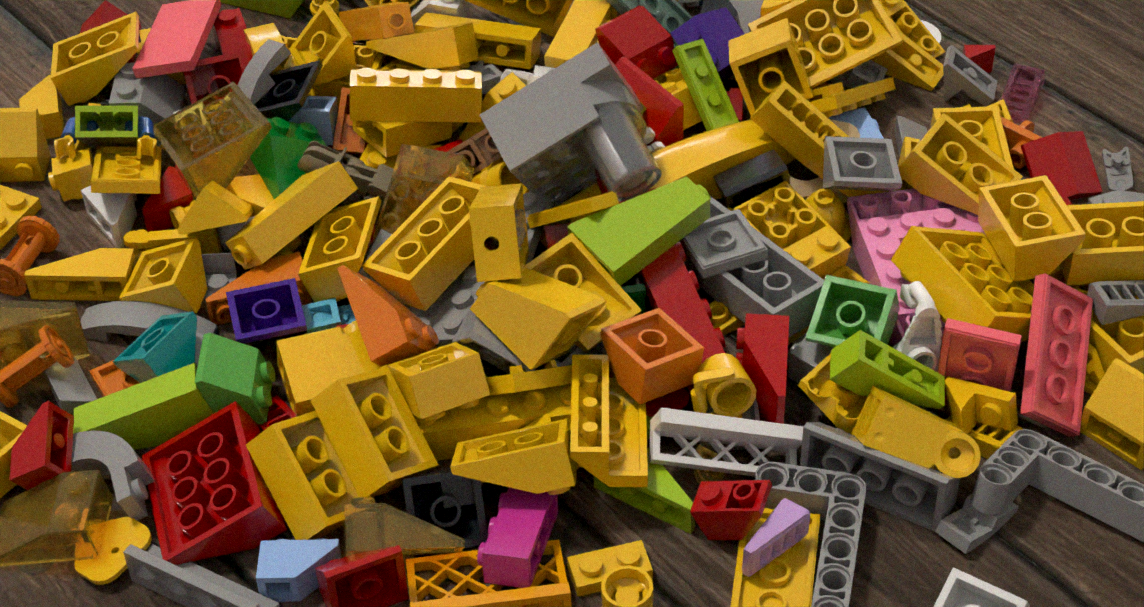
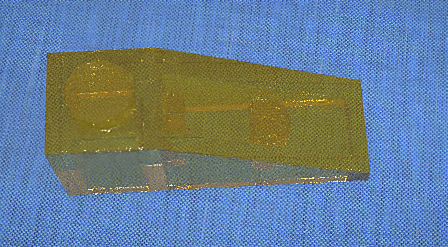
M354 498L351 500L352 504L344 505V557L400 545L403 555L462 552L465 547L463 538L385 503H375V498Z

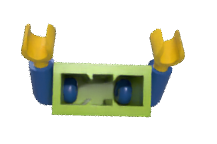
M75 106V117H71L67 121L61 138L54 141L57 160L66 155H69L70 159H74L76 157L74 144L77 140L91 148L98 146H136L137 144L138 159H141L142 155L152 156L153 159L157 157V140L154 139L153 122L148 117H138V106Z

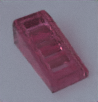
M1014 63L1000 99H1004L1008 107L1023 110L1021 112L1008 109L1012 120L1021 122L1028 120L1044 84V69ZM1018 83H1020V84H1025V85H1030V86H1032V87L1030 88V87L1021 86V85H1018ZM1014 91L1027 93L1029 95L1027 96L1023 94L1014 93ZM1010 99H1016V100H1020V101H1025L1026 103H1025V104H1023V103H1018V102L1010 101Z

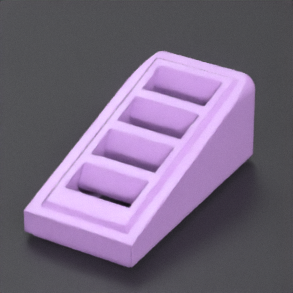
M786 498L781 500L743 550L742 574L748 577L752 576L804 538L809 530L810 511Z

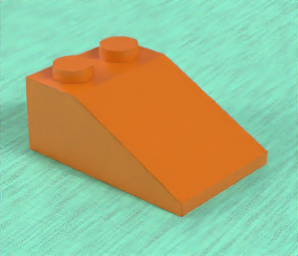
M344 265L337 268L371 362L383 366L437 348L436 345L439 344V339L434 329L424 323L382 286Z

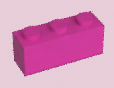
M510 487L507 493H501L498 515L490 519L488 539L486 543L481 542L478 550L477 562L479 566H483L484 583L519 588L531 587L558 515L557 495H549L548 492L536 494Z

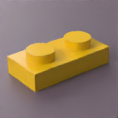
M642 540L567 557V567L577 597L600 592L604 576L610 570L619 566L631 565L639 567L653 579V569Z

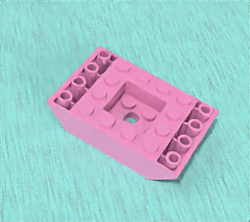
M914 188L847 197L853 250L864 279L872 285L897 290L900 310L889 341L890 345H896L902 340L913 316H915L916 308H910L900 299L902 284H911V282H908L900 275V270L891 261L910 227L917 226L984 233L978 223L977 214L920 194ZM939 318V320H940V322H941V326H942V327H941V331H942L941 340H943V333H944L945 323L941 320V318Z

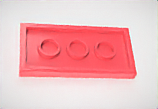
M188 0L162 4L132 68L135 77L145 78L194 70L221 8L220 0Z
M1045 273L1035 276L1020 414L1068 437L1079 436L1093 299Z

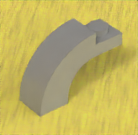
M104 431L74 433L71 476L82 487L92 481L111 479L117 503L130 518L138 521L148 516L144 501L148 499V492L145 486L155 480L150 469L128 442L115 434Z

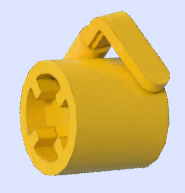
M721 353L707 358L693 376L694 388L691 390V398L695 412L707 413L709 403L714 412L707 414L742 418V413L752 406L756 398V388L739 360L731 354Z

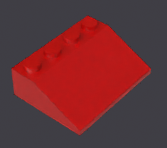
M236 401L142 455L143 462L150 469L155 480L148 484V490L162 559L174 565L254 549L260 545L261 541L270 540L286 530L283 515L246 447L247 443L261 433L259 425Z

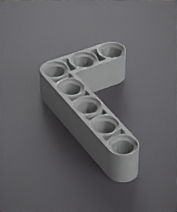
M1028 429L1016 431L979 469L970 500L973 507L982 513L990 515L1000 514L1028 485H1031L1144 542V484L1038 432Z
M779 462L761 464L755 472V480H770L772 483L765 508L775 509L781 500L786 498L808 509L810 513L820 514V520L825 521L811 607H849L864 511L866 483L861 477L852 473Z

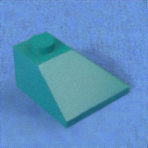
M193 311L160 316L112 362L139 383L195 363L197 316Z

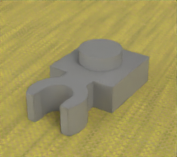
M478 61L475 65L462 69L481 72L482 94H487L489 90L497 85L502 75V72L493 64L485 66L484 61Z

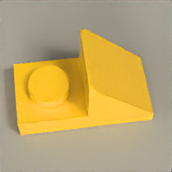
M949 376L945 379L947 410L955 425L966 434H969L977 423L1012 431L1018 424L1016 393Z

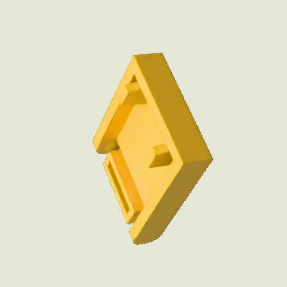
M552 360L543 364L544 369L523 372L522 365L510 366V374L486 377L490 392L489 396L572 384V365L557 367L556 361Z

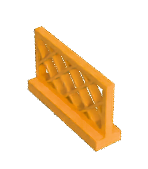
M558 539L547 542L543 555L553 554L554 557L545 566L539 564L531 587H515L517 589L503 591L499 590L505 585L491 584L486 586L477 581L483 576V566H479L477 562L478 550L406 559L410 607H572L569 582H567L560 541ZM464 565L475 567L467 576L456 571V569ZM425 570L437 572L428 581L415 575V572ZM446 578L458 583L449 592L438 587ZM545 579H548V580H550V581L556 583V584H549V585L538 586V585H539L540 583H542ZM467 589L478 593L461 596ZM428 594H431L438 598L434 600L421 601Z

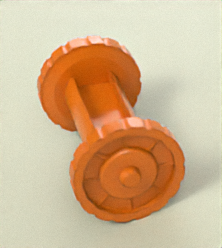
M29 215L19 221L16 229L20 239L5 259H0V292L12 296L23 295L28 289L24 276L25 271L29 270L41 252H53L60 243V236L53 225L37 216Z
M45 325L39 329L40 343L0 370V401L7 407H13L19 402L16 392L18 389L56 362L64 368L74 364V357L69 347L50 326ZM45 352L49 353V355H47L44 358L39 357Z

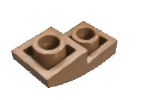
M487 128L443 154L457 178L461 180L469 178L502 157Z

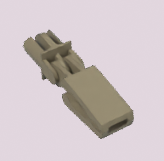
M311 141L297 164L299 170L309 173L339 161L358 187L355 192L363 196V200L379 196L382 201L379 208L380 212L405 220L434 192L384 164H380L377 169L366 166L360 159L346 154V147L341 153L316 141Z

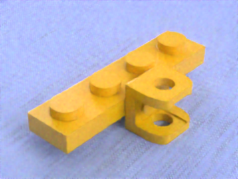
M893 77L863 84L845 91L842 82L812 89L813 96L822 94L823 98L811 101L810 103L829 119V117L857 109V107L886 99L885 93L896 88Z

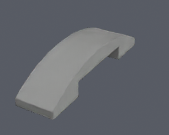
M141 301L101 303L86 308L74 334L75 338L106 342L109 341L112 333L140 336L160 316L188 311ZM196 315V332L201 334L217 333L218 328L216 324Z

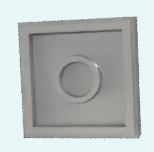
M740 209L707 219L679 241L703 279L768 259L767 247Z

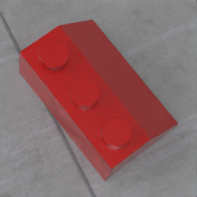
M625 56L620 58L615 66L632 87L640 102L647 108L642 113L643 119L639 132L644 128L650 127L656 135L647 146L658 141L662 142L666 147L683 140L684 104Z

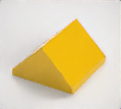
M324 1L289 48L299 65L319 60L322 62L323 66L314 83L315 86L348 76L352 69H356L352 36L331 5Z
M212 180L203 188L177 228L178 233L181 235L247 222L254 213L253 207Z

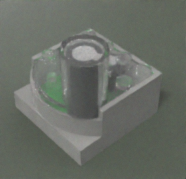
M598 42L480 114L509 171L535 195L542 193L543 197L549 196L552 200L550 208L557 207L570 199V196L596 183L594 166L608 192H616L618 201H626L645 193L659 181L662 175L659 166L643 140L647 130L641 112L644 108L632 87Z

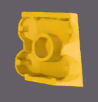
M830 353L799 382L798 386L837 428L853 435L852 431L867 396L858 395L830 380Z

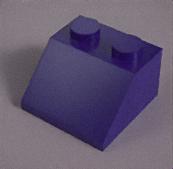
M726 7L698 14L670 33L677 46L704 39L721 81L724 82L734 75L729 64L728 41L744 35V32Z
M295 278L226 292L237 342L247 344L307 331Z

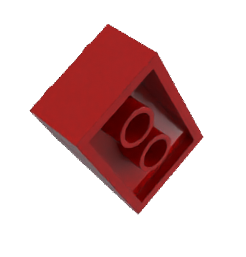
M746 313L745 328H737L736 349H742L743 353L736 352V358L756 388V401L758 403L760 421L784 424L789 316Z

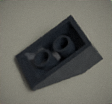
M320 60L271 72L269 75L276 84L254 105L238 100L235 97L223 121L243 148L258 117L270 119L278 117L289 122L303 107L323 66Z

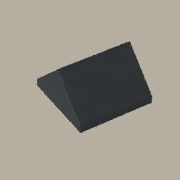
M774 149L713 176L726 208H735L784 181L790 184L787 166Z

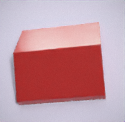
M1083 131L1057 132L1021 145L1030 177L1046 175L1062 199L1068 197L1070 200L1098 195L1103 192Z

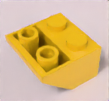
M1116 358L1110 364L1084 407L1080 432L1140 470L1144 468V374Z

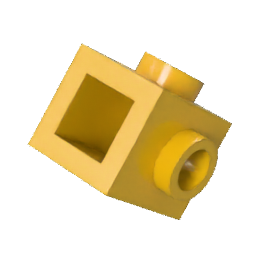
M89 148L76 151L74 159H70L69 155L62 156L59 160L56 157L51 159L52 172L48 173L49 182L53 191L59 190L64 202L71 199H82L81 190L91 186L94 159Z

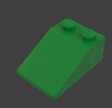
M258 117L244 149L274 199L302 175L306 174L298 169L297 164L309 143L316 141L326 146L314 125L307 122H288L278 117L272 119Z

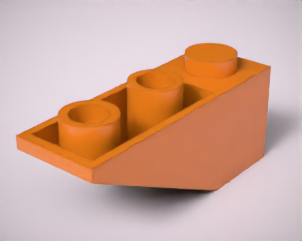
M300 252L269 258L263 264L255 266L207 297L205 301L210 321L216 325L232 322L226 292L293 278L296 280L301 304L312 303V297L298 275L302 263Z

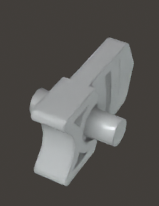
M1124 147L1118 153H1111L1103 149L1102 161L1108 190L1111 192L1133 189L1129 148Z

